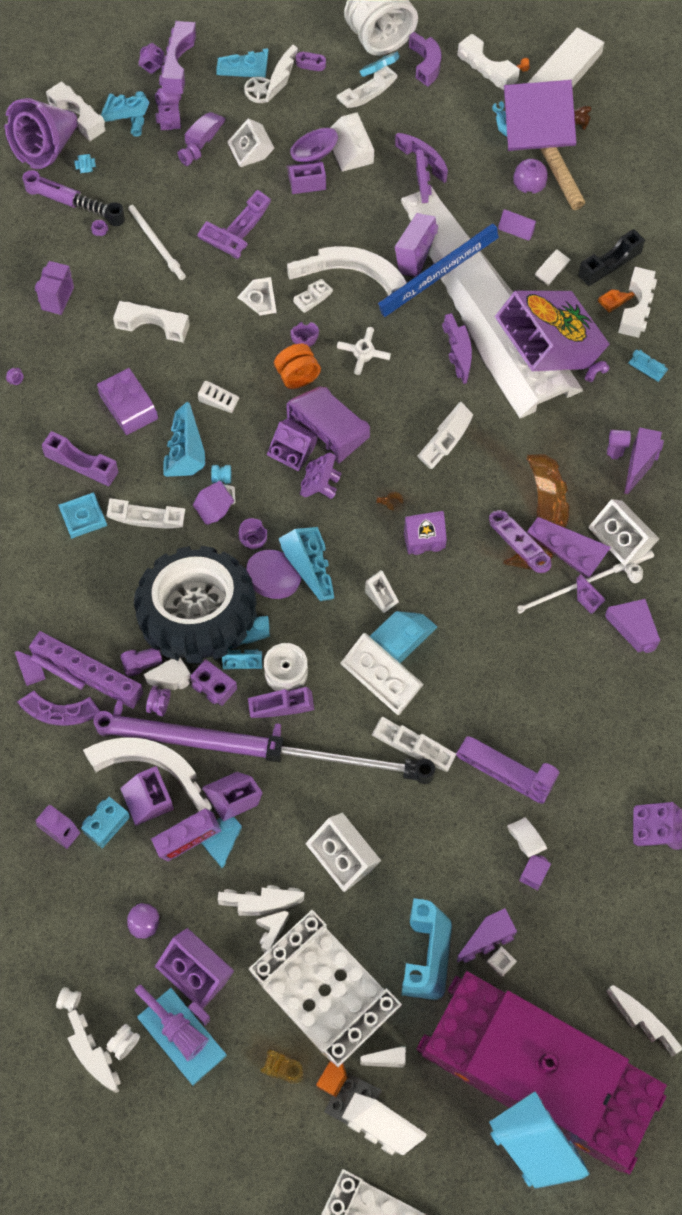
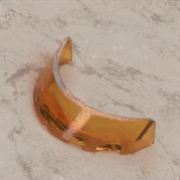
M545 454L527 455V461L532 468L538 493L536 519L539 517L566 528L569 519V504L566 503L565 492L568 489L558 470L560 466L556 460ZM535 541L551 559L554 557L552 552ZM518 553L503 561L504 565L533 570ZM540 561L537 564L541 566L545 562Z

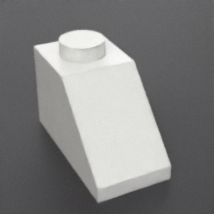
M179 658V661L170 659L144 674L148 685L171 690L183 689L191 681V674L181 658Z

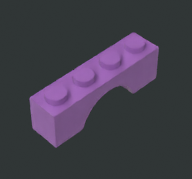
M52 431L41 445L45 457L108 487L119 473L115 460L102 454L98 456L85 454L73 446L67 438Z

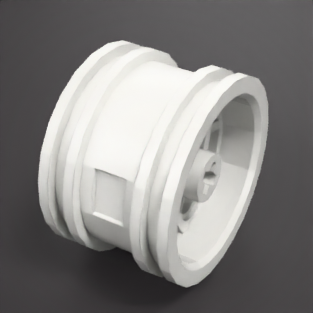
M348 0L344 10L347 24L354 33L358 34L359 41L367 52L372 55H384L400 48L408 41L409 36L415 31L418 23L417 11L409 0Z

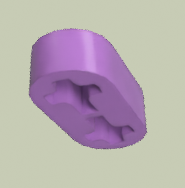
M299 52L296 55V65L303 69L322 71L326 67V58L319 54Z

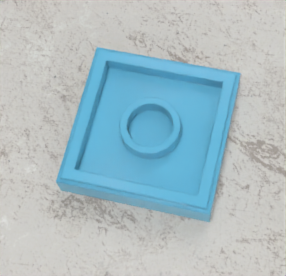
M94 492L58 505L71 539L107 526Z

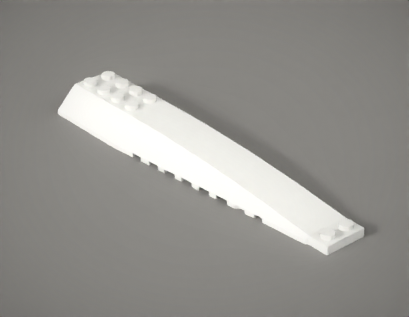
M431 187L432 195H429V203L421 202L420 191L402 198L401 203L408 212V217L411 221L416 213L436 216L438 232L428 252L429 257L435 264L471 238ZM481 251L441 278L462 317L463 323L467 326L471 338H473L485 365L519 418L536 412L537 404L562 393L568 398L583 391L570 370L532 372L494 317L513 292Z

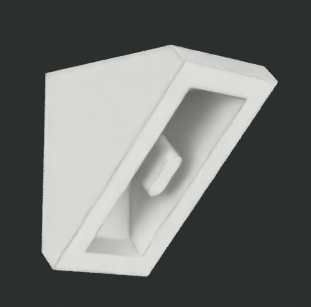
M380 570L366 581L365 593L383 613L399 602L383 571Z

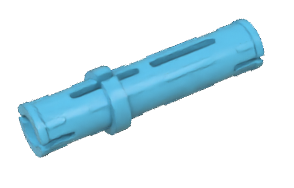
M139 91L135 93L137 97H146L144 92ZM143 115L131 117V134L138 137L142 134Z

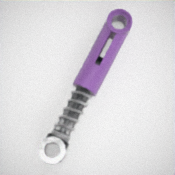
M29 170L23 174L24 186L29 194H40L73 208L78 206V208H83L84 210L88 209L89 212L93 211L94 214L103 216L112 226H120L125 222L123 206L118 202L103 205L102 202L98 203L97 200L93 201L92 198L83 197L77 190L40 177L37 171Z

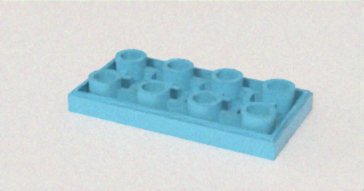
M170 988L156 1001L168 1013L171 1012L173 1015L182 1013L186 1020L190 1021V1025L209 1039L204 1049L190 1061L186 1060L174 1042H169L168 1038L162 1034L164 1027L161 1023L162 1019L150 1007L145 1009L137 1018L192 1086H194L227 1055L172 988Z

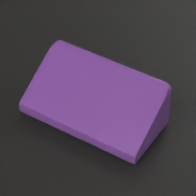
M504 209L498 229L525 240H530L535 230L536 221Z

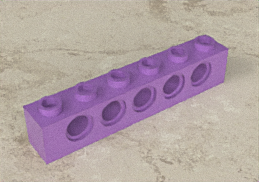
M39 631L29 646L32 655L35 653L92 688L117 701H123L124 705L134 709L144 693L140 683Z

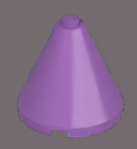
M30 98L14 101L6 111L8 123L5 124V133L8 143L16 157L22 163L27 162L30 164L32 169H42L50 166L78 126V118L73 112Z

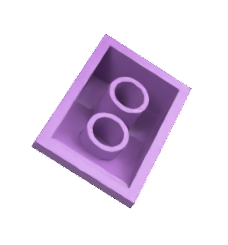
M639 428L632 447L625 494H628L652 467L654 460H658L664 440H661L662 432Z

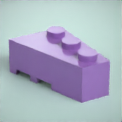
M416 213L395 246L398 269L401 274L412 277L420 274L434 237L438 232L436 216Z

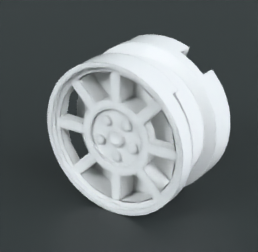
M125 1024L110 1039L106 1049L110 1053L114 1052L115 1057L120 1061L134 1048L140 1039V1035L133 1033L131 1027Z

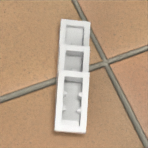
M292 45L276 65L271 76L265 101H270L287 85L298 50L296 46Z
M384 717L379 719L372 733V736L418 760H431L436 768L448 772L456 756L454 752L423 734L418 735L403 725L399 727Z
M614 985L608 988L606 992L631 1028L639 1024L651 1042L659 1038L672 1057L682 1050L681 1045L670 1031L648 1009Z

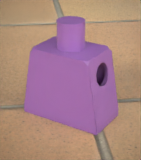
M48 805L36 819L37 827L66 849L80 834L74 823L51 805ZM69 829V832L64 836L65 831Z

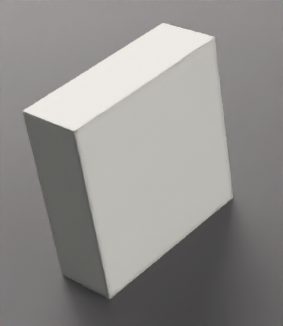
M501 946L486 963L503 977L517 961Z

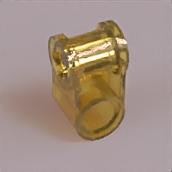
M267 1050L268 1057L264 1067L260 1069L261 1073L293 1084L299 1083L303 1079L304 1071L300 1062L275 1051ZM291 1067L299 1068L300 1071L296 1077L288 1076L287 1073Z

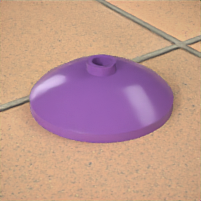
M321 128L311 131L293 144L290 154L298 162L321 160L335 147L338 141V134L332 128Z

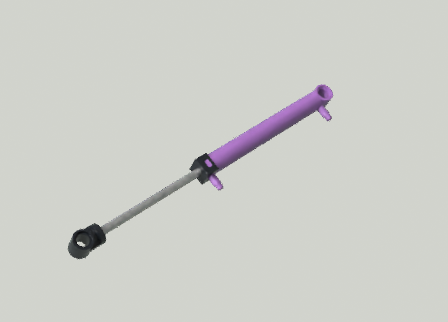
M121 700L117 701L113 715L110 712L101 711L95 715L93 721L97 733L102 736L115 735L147 739L161 743L266 758V761L279 763L283 754L404 772L403 779L417 780L422 784L430 783L435 774V765L429 759L413 760L406 758L405 764L285 747L283 746V737H280V724H275L272 736L269 735V738L124 717L121 716L123 701ZM109 721L107 726H100L102 722ZM426 768L430 773L424 775L419 770Z

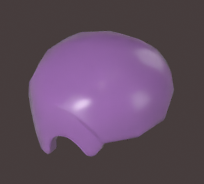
M300 322L291 330L290 335L293 343H303L309 347L314 345L319 335L318 326L313 322H310L308 325Z
M249 518L240 524L239 540L245 547L256 549L265 544L267 529L262 526V521Z
M145 903L134 906L127 918L130 934L136 938L146 939L156 933L159 925L157 909Z

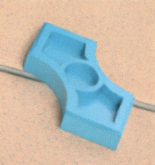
M398 51L363 67L360 70L363 77L396 62L400 57Z

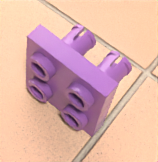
M329 452L307 464L305 478L301 482V496L308 497L317 492L324 494L330 499L335 496L337 489L330 486L328 481L330 479L336 483L341 476V472L332 468L336 455Z

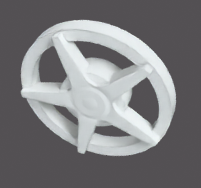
M252 77L244 86L246 97L255 103L267 102L265 98H259L267 94L268 90L266 87L270 84V80L264 77ZM254 82L255 85L253 87L247 88L250 83ZM248 92H253L257 98L252 97Z

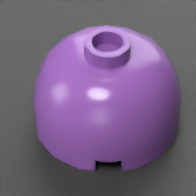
M526 159L515 169L514 184L522 192L537 193L546 186L548 178L547 169L539 160Z

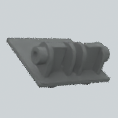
M346 1072L347 1079L338 1095L336 1097L332 1096L324 1112L348 1125L349 1122L343 1119L342 1116L353 1095L357 1093L377 1100L382 1090Z

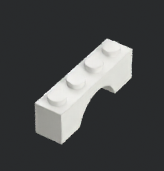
M471 34L459 43L457 54L459 58L470 64L473 69L482 73L485 78L491 80L497 87L504 90V85H512L518 81L520 69L508 60L495 62L487 59L483 55L484 42L475 35Z
M61 81L46 91L50 105L73 111L80 115L77 120L79 132L89 141L105 131L103 117L95 113L93 108L87 105L79 95L77 96L70 86H66Z
M638 267L634 268L628 291L634 293L639 304L635 307L624 309L618 333L639 338L641 331L645 332L647 321H644V318H648L650 307L647 306L648 303L651 304L654 293H651V289H655L657 279H654L655 271Z
M119 301L113 317L115 328L133 331L142 324L152 323L160 326L165 331L166 339L183 343L189 328L188 315L170 312L165 309L151 308L147 305H137L131 302Z

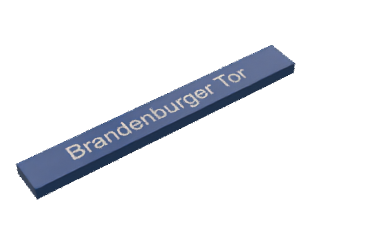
M491 224L379 302L378 305L382 315L386 317L498 239L497 227Z

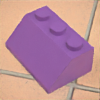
M188 928L173 937L155 965L192 1002H196L202 1009L223 988L234 972L231 967Z

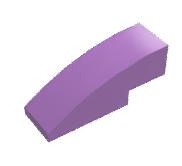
M212 112L205 114L185 133V143L188 145L192 142L201 150L206 142L209 143L224 123L225 118Z
M308 687L291 691L283 689L248 698L251 718L283 716L314 710L312 691Z

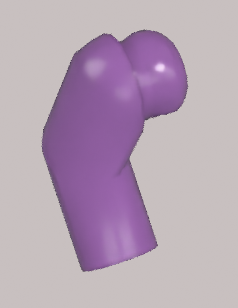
M599 361L591 365L585 380L593 382L596 373L599 371L601 373L607 372L609 365L605 361Z

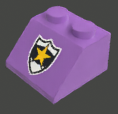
M443 511L405 517L404 538L408 554L419 555L424 551L430 550L438 552L446 547L447 538Z

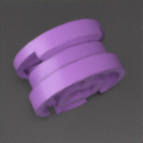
M154 685L148 696L146 712L151 713L153 711L159 716H164L170 700V689H158V686Z

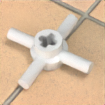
M372 327L367 328L364 339L359 340L356 345L338 342L337 349L351 351L357 358L354 370L356 375L361 374L364 362H368L372 357L390 360L391 353L375 350L372 345L371 339L374 332Z

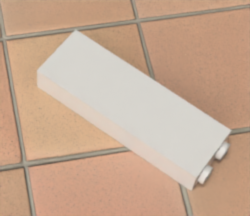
M576 28L528 83L572 80L573 87L602 54L604 42Z

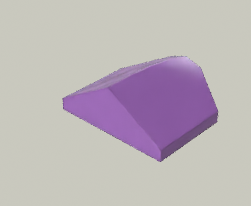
M218 481L201 490L193 506L204 523L209 525L210 523L218 522L226 515L230 505L235 500L223 483Z

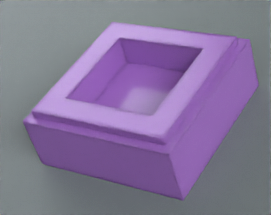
M193 1002L188 1007L192 1014L206 1026L210 1021L209 1015L196 1002Z

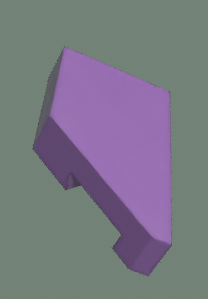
M581 574L577 577V600L592 614L605 599Z
M19 651L15 652L27 686L46 679L42 667L30 660L31 656Z

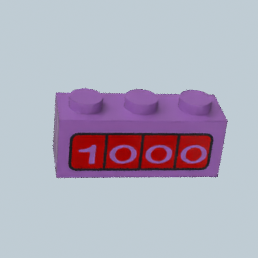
M204 808L151 840L159 857L170 861L222 830L214 813Z

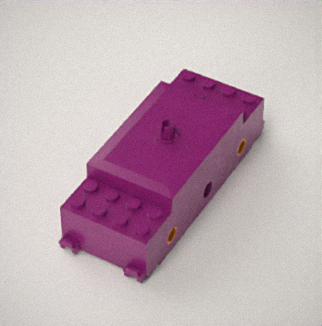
M466 971L463 979L455 976L447 990L453 997L432 1037L424 1034L416 1048L417 1052L422 1054V1057L509 1108L536 1091L545 1109L549 1111L568 1141H571L575 1147L613 1169L630 1175L637 1162V1157L634 1155L654 1112L660 1111L666 1099V1095L663 1093L667 1085L629 1064L628 1058L507 990L504 993Z

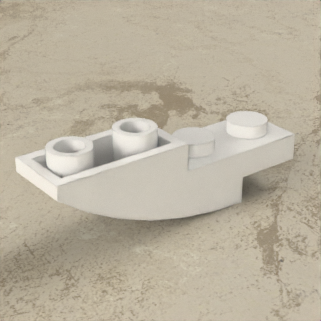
M459 402L437 428L438 432L417 456L429 469H433L444 455L450 453L464 434L473 417V414L462 402Z
M272 885L262 888L261 896H257L258 894L255 892L236 894L237 892L234 890H224V892L218 893V904L238 907V915L242 916L267 915L284 911L303 902L304 892H300L301 890L298 888L280 890L278 886Z
M77 1010L68 1013L76 1033L68 1037V1040L76 1056L96 1080L111 1091L119 1092L117 1085L121 1084L117 1072L112 1073L109 1064L113 1062L108 1050L104 1052L101 1047L93 1050L96 1044L92 1034L87 1035L85 1027L88 1024L84 1014L79 1015Z

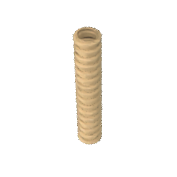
M557 147L540 148L571 209L577 210L583 207L585 200Z

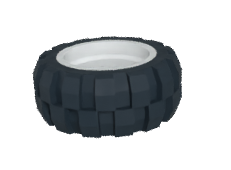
M190 546L178 548L177 553L168 556L167 553L155 560L153 569H146L138 582L139 587L135 591L134 608L139 629L143 632L144 639L153 649L161 650L162 655L179 661V658L182 657L186 658L188 663H203V658L213 657L216 660L227 655L229 647L232 646L236 649L247 637V631H250L256 618L255 606L257 602L255 589L253 588L252 578L245 567L239 565V561L224 551L218 554L217 550L213 547L201 546L200 550H191Z

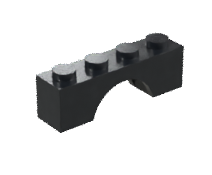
M632 229L621 236L617 244L605 255L597 257L593 254L582 261L578 276L590 287L641 254L645 239L635 229Z

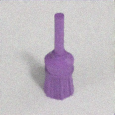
M142 985L135 989V992L162 1019L161 1023L164 1025L162 1034L168 1038L169 1042H174L187 1061L192 1060L204 1049L209 1039L190 1025V1021L186 1020L182 1013L173 1015L171 1012L168 1013Z

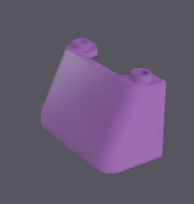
M316 387L292 398L287 403V419L300 425L303 423L325 442L326 449H331L334 455H336L335 461L338 464L370 437L369 424L364 420L362 421L337 400L326 387Z

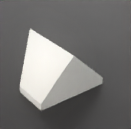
M271 277L252 280L238 296L241 301L257 312L259 316L277 313Z

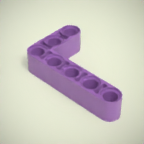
M469 736L465 738L456 753L459 759L541 804L547 799L559 775L558 769L547 763H543L538 773Z

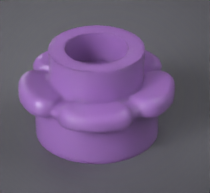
M96 220L92 223L91 230L95 236H103L108 231V226L103 220Z
M19 368L10 369L6 376L7 382L13 385L20 384L24 378Z

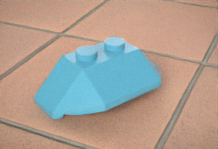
M396 611L370 637L401 663L437 626L424 614Z

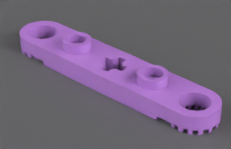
M497 510V512L493 511L489 515L492 528L535 572L544 573L550 570V556L505 511ZM497 518H503V519L501 520V522H500V521H498V522L496 521V522H495V519H497ZM540 561L546 562L543 566L537 564Z

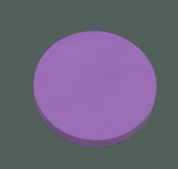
M263 550L257 552L249 559L246 570L252 578L255 591L268 598L282 599L289 597L296 592L302 577L285 554L280 551Z

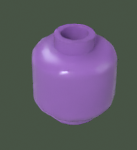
M161 87L155 94V100L158 106L179 104L181 94L163 93Z

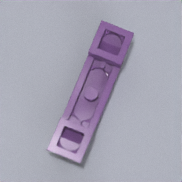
M402 133L396 134L395 146L407 155L410 152L416 154V150H423L424 157H427L428 164L432 166V174L444 183L447 181L448 170L446 164L431 146L413 136Z
M257 190L246 202L248 206L227 229L223 228V230L240 239L244 238L266 211L271 201L270 198Z

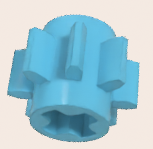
M90 154L79 155L78 160L75 161L76 169H80V173L93 172L92 167H96L95 158L91 159Z

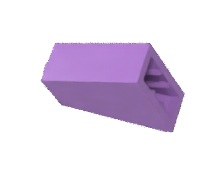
M645 599L608 607L605 614L606 619L637 652L644 651L649 653L657 648L660 638Z

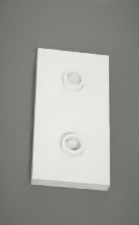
M366 633L362 634L340 663L397 715L402 713L424 685Z

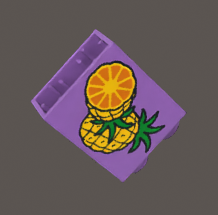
M514 291L494 316L532 372L588 369L609 346V342L572 291Z

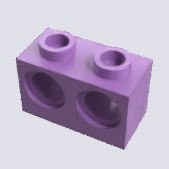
M206 659L190 676L193 689L199 693L201 691L205 693L207 699L213 704L218 703L223 706L237 690L236 682ZM203 676L210 677L207 681L200 680ZM220 687L225 689L221 693H217L215 691L217 688Z

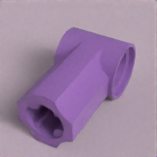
M610 430L607 455L612 459H619L620 456H623L625 448H629L630 431Z
M153 648L139 652L130 650L120 656L127 676H134L141 673L143 669L163 664L160 651Z

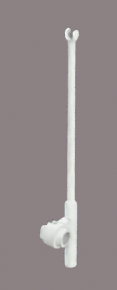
M650 550L627 566L619 563L611 569L586 580L590 583L611 573L624 570L627 573V578L632 583H638L643 578V569L637 564L653 558L654 553ZM577 583L526 605H519L517 611L522 613L530 607L577 588Z

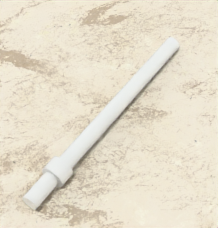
M130 205L128 210L167 261L170 270L175 272L180 280H184L186 275L180 269V264L176 259L172 258L135 206Z

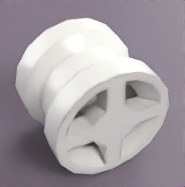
M63 987L59 994L56 1008H65L69 1012L76 1010L81 998V992H72L69 988Z

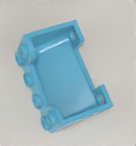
M414 898L411 908L410 926L415 932L430 934L426 966L406 964L401 995L438 1000L444 995L446 988L452 922L431 901ZM417 970L422 975H410V973Z

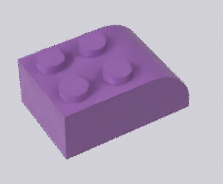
M130 368L97 384L100 397L126 435L158 419L153 403Z

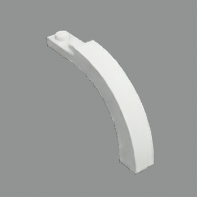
M336 246L318 249V256H311L307 259L287 264L289 279L327 269L344 268L356 270L369 275L379 282L388 295H391L407 283L401 273L390 262L377 254L355 247Z
M117 738L97 743L83 750L95 772L107 766L127 761L147 762L159 766L172 774L180 782L198 811L204 808L209 811L212 809L207 798L202 799L199 794L202 791L195 781L197 776L193 768L183 757L162 744L140 738Z

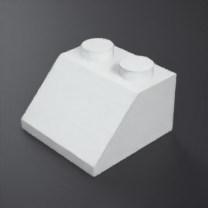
M249 118L227 142L240 167L264 160L274 150V146L263 125Z

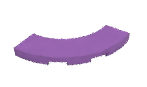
M33 690L17 701L21 708L37 720L53 725L80 724L93 719L98 712H101L90 697L74 704L62 706L55 705L41 698Z

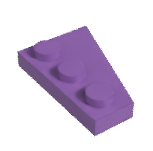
M416 150V173L421 202L429 203V195H432L431 185L427 184V181H430L429 171L425 169V167H428L427 157H424L423 150Z

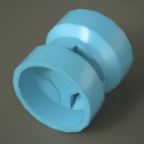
M212 465V484L220 480L225 484H231V465H225L221 468L218 465Z

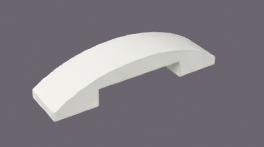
M385 66L374 73L373 79L353 91L348 88L338 94L337 99L347 108L363 105L385 91L396 80L397 74L388 66Z
M109 499L107 517L135 526L164 529L183 527L185 508L166 506V509L129 505V501Z

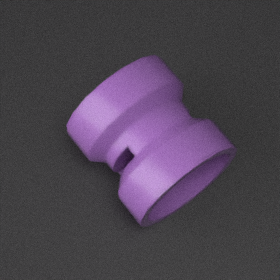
M192 142L187 145V148H182L177 153L180 161L185 166L190 165L193 160L201 157L199 148Z

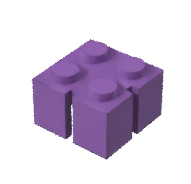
M49 261L42 270V277L40 281H37L35 291L37 292L38 302H40L42 310L62 315L74 289V284L69 266Z

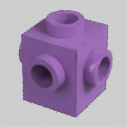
M153 43L144 46L140 51L138 65L150 74L161 68L164 62V51Z
M178 104L158 106L159 113H156L157 124L160 123L161 130L181 129Z

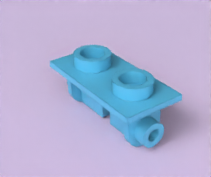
M636 349L632 359L628 362V364L658 382L668 371L665 364L651 359L642 350Z
M227 649V655L222 657L223 669H262V651H258V649L244 650V653H241V650Z

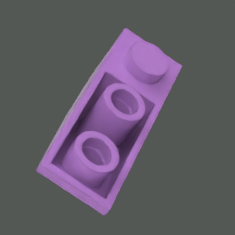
M505 908L484 919L458 955L457 962L463 960L464 963L475 959V954L481 951L483 954H486L495 949L494 945L498 943L505 945L514 940L513 936H515L517 930Z

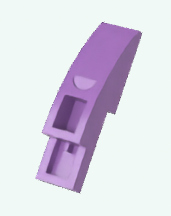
M452 313L445 315L442 327L444 332L449 335V343L451 345V353H449L450 362L455 364L456 375L462 379L464 384L467 383L472 358L471 342L465 325L458 327Z

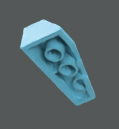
M186 402L175 411L171 427L174 435L167 444V447L170 448L169 456L166 455L164 457V476L166 477L194 475L205 466V451L190 403Z
M318 527L294 529L280 537L279 541L285 556L320 601L334 599L331 577L326 574L325 569L329 566L328 560L323 558L322 553L326 548Z

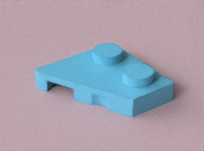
M221 817L218 818L217 822L222 831L201 843L221 868L225 866L227 857L242 828L241 824L234 817L225 821Z

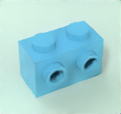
M110 797L106 801L103 800L96 808L97 811L92 816H88L83 821V826L81 827L83 833L101 848L110 841L130 818L128 811Z

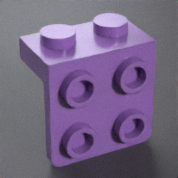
M673 802L635 806L634 844L636 846L667 844L674 850L682 849V809Z

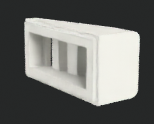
M204 381L198 393L199 402L233 413L239 401L238 396L208 381ZM228 399H231L229 405H226Z
M402 1046L363 1055L360 1058V1064L362 1066L403 1068L405 1065V1047Z

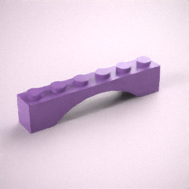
M176 21L174 28L171 29L167 56L164 57L162 75L159 77V85L162 86L163 93L183 94L185 86L184 69L177 61L185 51L194 46L196 39L195 22Z

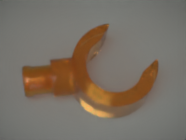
M391 492L387 497H377L376 503L385 504L388 509L394 511V506L390 503V500L395 498L403 504V497L398 492Z

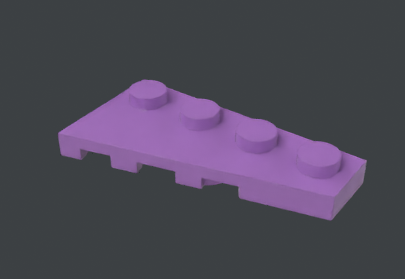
M539 517L526 532L531 538L586 578L591 576L611 548Z

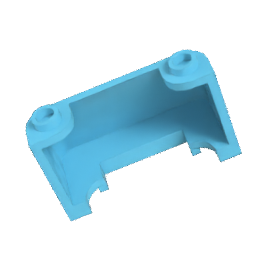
M536 1091L489 1122L493 1129L490 1134L495 1143L503 1145L522 1170V1177L529 1187L533 1185L537 1189L581 1180L590 1175L576 1147L571 1141L567 1140L549 1111L545 1109Z

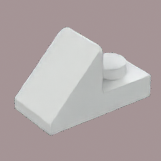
M283 911L256 920L258 926L269 931V933L265 932L261 938L262 952L266 953L277 942L289 919L288 912Z

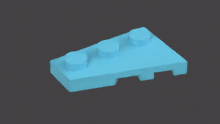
M268 48L263 49V52L254 53V51L248 52V55L239 56L235 54L218 58L217 75L266 78Z

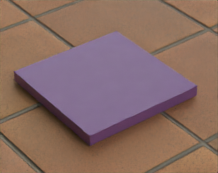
M572 80L504 85L508 151L576 146Z

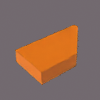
M612 289L599 297L598 302L610 313L632 299L634 293H623Z
M330 1061L316 1086L336 1097L347 1079L344 1064L342 1063L337 1067Z

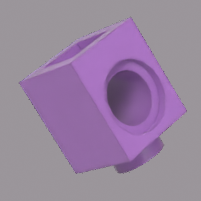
M541 855L531 856L519 881L538 890L551 863L547 862L548 860Z

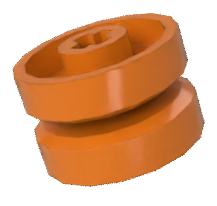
M303 343L287 347L277 355L274 361L277 372L281 375L284 385L289 389H298L310 384L321 372V367L314 358L310 347Z

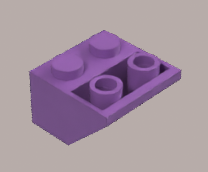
M315 161L287 165L292 194L326 190V174L323 162Z
M285 419L278 424L267 456L300 471L314 450L318 436L308 428L290 419Z
M157 766L138 773L120 788L135 826L174 810Z
M235 772L202 788L223 821L258 806L262 796V791L254 779L240 772Z

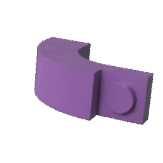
M413 32L409 36V47L425 59L416 67V79L428 87L439 75L441 50L433 38L429 37L425 40L422 36Z

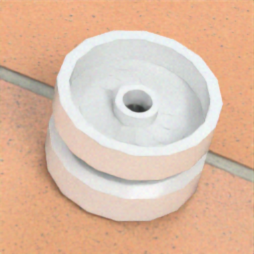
M281 643L273 646L267 652L264 658L265 679L274 691L283 689L291 691L304 686L308 678V663L304 651L294 644Z

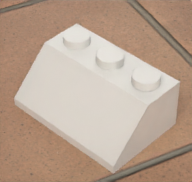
M358 113L342 116L331 127L338 134V141L332 150L341 171L373 164L374 148Z
M611 499L588 527L603 544L611 547L609 550L624 566L629 565L648 553L659 540L647 525L621 500Z
M343 813L328 818L306 843L343 892L369 874L381 861Z
M357 1093L353 1095L342 1116L343 1119L349 1122L347 1125L349 1128L358 1133L360 1130L366 1133L364 1138L374 1144L378 1141L382 1144L381 1149L391 1155L394 1152L404 1155L424 1140L427 1135L376 1099Z

